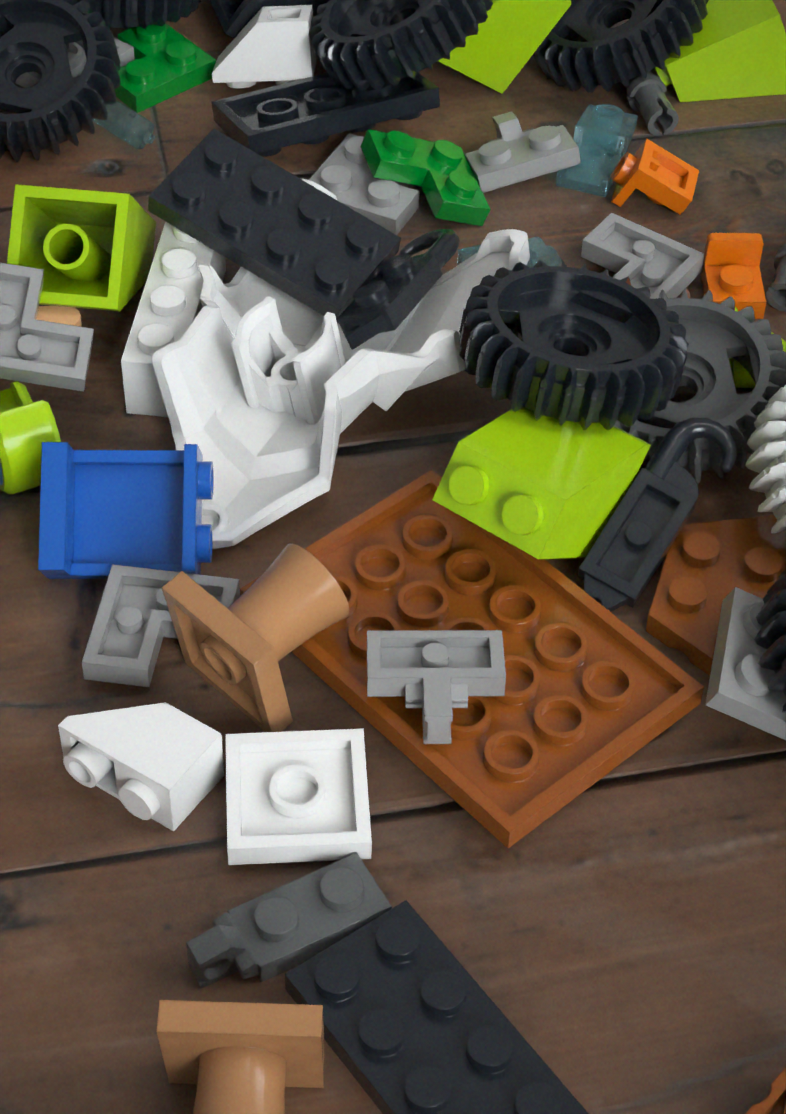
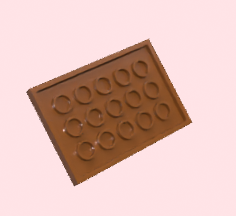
M430 470L305 548L335 578L347 599L349 614L344 619L311 637L293 650L292 653L505 847L510 848L701 704L704 686L545 559L538 560L433 501L432 499L442 477L435 471ZM256 578L255 580L251 581V582L248 583L247 585H245V586H243L242 588H240V596H241L258 578ZM502 630L506 672L505 696H468V708H452L451 744H423L422 708H405V696L367 697V631Z

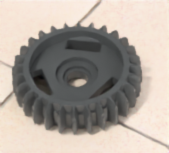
M687 288L683 291L681 298H668L662 289L659 293V298H663L666 301L667 310L675 311L679 315V324L685 327V339L689 343L687 359L679 386L691 388L695 391L696 395L691 400L681 403L669 400L666 409L659 412L655 411L653 417L649 420L637 417L634 425L630 427L616 420L614 426L651 444L641 465V468H645L667 432L678 422L689 418H708L722 424L731 433L737 450V459L734 465L744 469L747 462V452L751 454L755 452L747 444L751 434L756 430L754 422L765 409L769 399L781 387L786 385V352L783 351L781 336L771 334L769 320L761 319L755 321L752 306H747L736 312L735 301L732 296L718 304L713 302V294L710 290L707 291L702 299H695L690 297ZM732 357L738 361L751 375L756 384L752 393L737 395L729 358ZM699 438L690 442L677 464L692 474L697 484L701 481L702 471L712 469L721 479L725 475V472L720 468L723 457L722 450L711 439Z

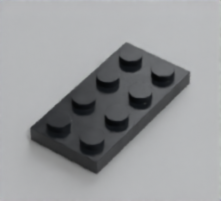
M417 72L415 80L407 76L402 78L397 86L387 82L380 90H375L370 85L365 91H359L356 87L346 89L342 84H335L328 73L212 101L211 104L214 121L233 140L262 157H268L278 154L286 146L298 143L319 144L328 140L329 135L345 131L365 132L368 129L375 128L376 123L391 119L411 120L418 118L422 115V111L440 107L439 87L419 72Z
M213 129L149 195L148 211L321 315L325 316L327 312L335 314L336 320L354 300L353 294L359 288L369 284L379 273V265L398 253L401 237L216 129Z
M407 900L285 973V990L296 1004L323 1005L324 1040L382 1114H589Z

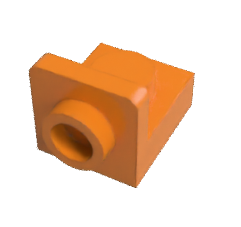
M646 139L634 155L626 152L616 165L611 176V180L616 182L611 202L621 207L633 191L638 189L645 193L654 203L664 205L681 215L692 202L699 170L649 139Z
M710 233L707 236L704 253L705 259L703 271L701 272L704 295L710 290L713 294V302L718 304L732 296L738 311L747 306H752L755 319H763L766 307V297L759 267L764 245L761 234Z

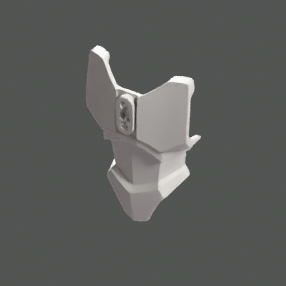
M302 178L303 181L337 200L336 195L321 185ZM506 229L488 233L478 252L443 274L396 330L379 333L355 349L350 348L340 324H337L335 314L327 312L325 316L321 315L243 267H240L230 283L224 284L212 266L205 264L198 266L203 281L200 294L203 308L179 341L170 343L153 354L152 364L170 421L176 450H184V444H198L203 455V461L213 462V499L202 500V524L212 525L213 549L234 546L284 515L328 492L331 486L340 434L372 402L387 411L405 391L465 370V361L459 356V330L463 310L466 308L472 288L480 285L483 277L487 275L494 276L499 268L504 267L512 271L516 263L522 262L527 265L530 253L526 232Z

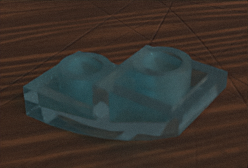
M589 104L575 125L573 140L579 147L581 163L559 170L557 172L556 186L606 197L614 182L611 180L612 173L628 150L637 124L638 115L625 113L621 108L610 104H600L597 106Z

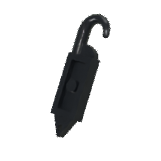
M438 229L415 238L401 249L399 255L381 263L378 267L379 273L371 282L359 288L353 294L354 300L337 318L351 349H355L379 333L397 329L443 275L441 269L457 252L460 240L453 230ZM429 249V250H428L426 253H424V254H420V255L413 256L414 254H416V253H418V252H420V251Z
M689 418L678 422L669 430L646 467L641 469L579 567L578 578L583 580V590L610 612L625 604L632 608L635 606L696 507L699 494L697 483L686 469L677 464L690 442L699 438L711 439L722 450L721 470L726 473L732 470L737 459L736 443L731 433L722 424L708 418Z

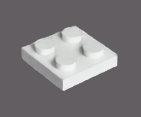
M364 728L225 734L228 865L341 860L356 852L361 859H371L372 839Z

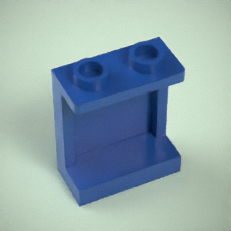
M42 442L38 570L48 579H108L112 564L174 572L183 571L188 574L201 575V563L212 562V525L202 524V500L213 499V462L203 461V455L198 444H184V450H73L68 442Z

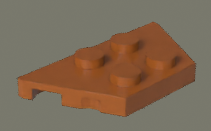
M775 515L685 524L667 552L649 610L646 632L669 648L682 651L688 657L689 662L710 676L723 599L735 587L763 599L768 589L786 569V531L771 533L772 527L778 521Z

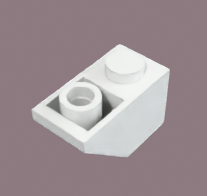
M312 5L262 7L218 56L212 72L213 83H226L230 88H247L261 81H276V84L280 85L313 77L316 67V55L309 36L313 19Z
M166 702L67 716L58 725L64 758L63 763L68 773L77 782L90 788L99 787L119 799L124 807L134 816L142 820H149L151 818L173 832L224 777L221 733Z

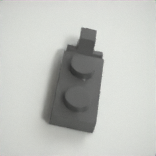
M356 852L228 910V913H224L213 921V928L186 942L188 965L201 989L237 972L240 973L243 979L258 976L262 983L302 964L392 909V906Z

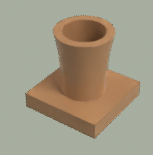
M288 544L268 569L227 608L183 571L162 587L185 663L265 732H282L293 722L278 662L311 637L344 619L349 614L347 599L332 574L315 556L295 544Z
M159 1000L157 1035L169 1083L197 1084L193 1114H285V1087L324 1088L323 1005Z

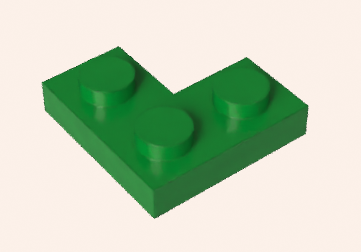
M166 23L162 27L155 24L148 25L146 30L141 27H133L118 34V40L134 47L135 60L128 62L127 65L122 66L119 70L121 86L115 89V93L120 101L136 113L212 79L216 59Z
M371 129L367 130L360 147L374 178L421 186L437 219L483 226L491 209L461 147L447 140L433 142L412 138L400 131L386 133Z

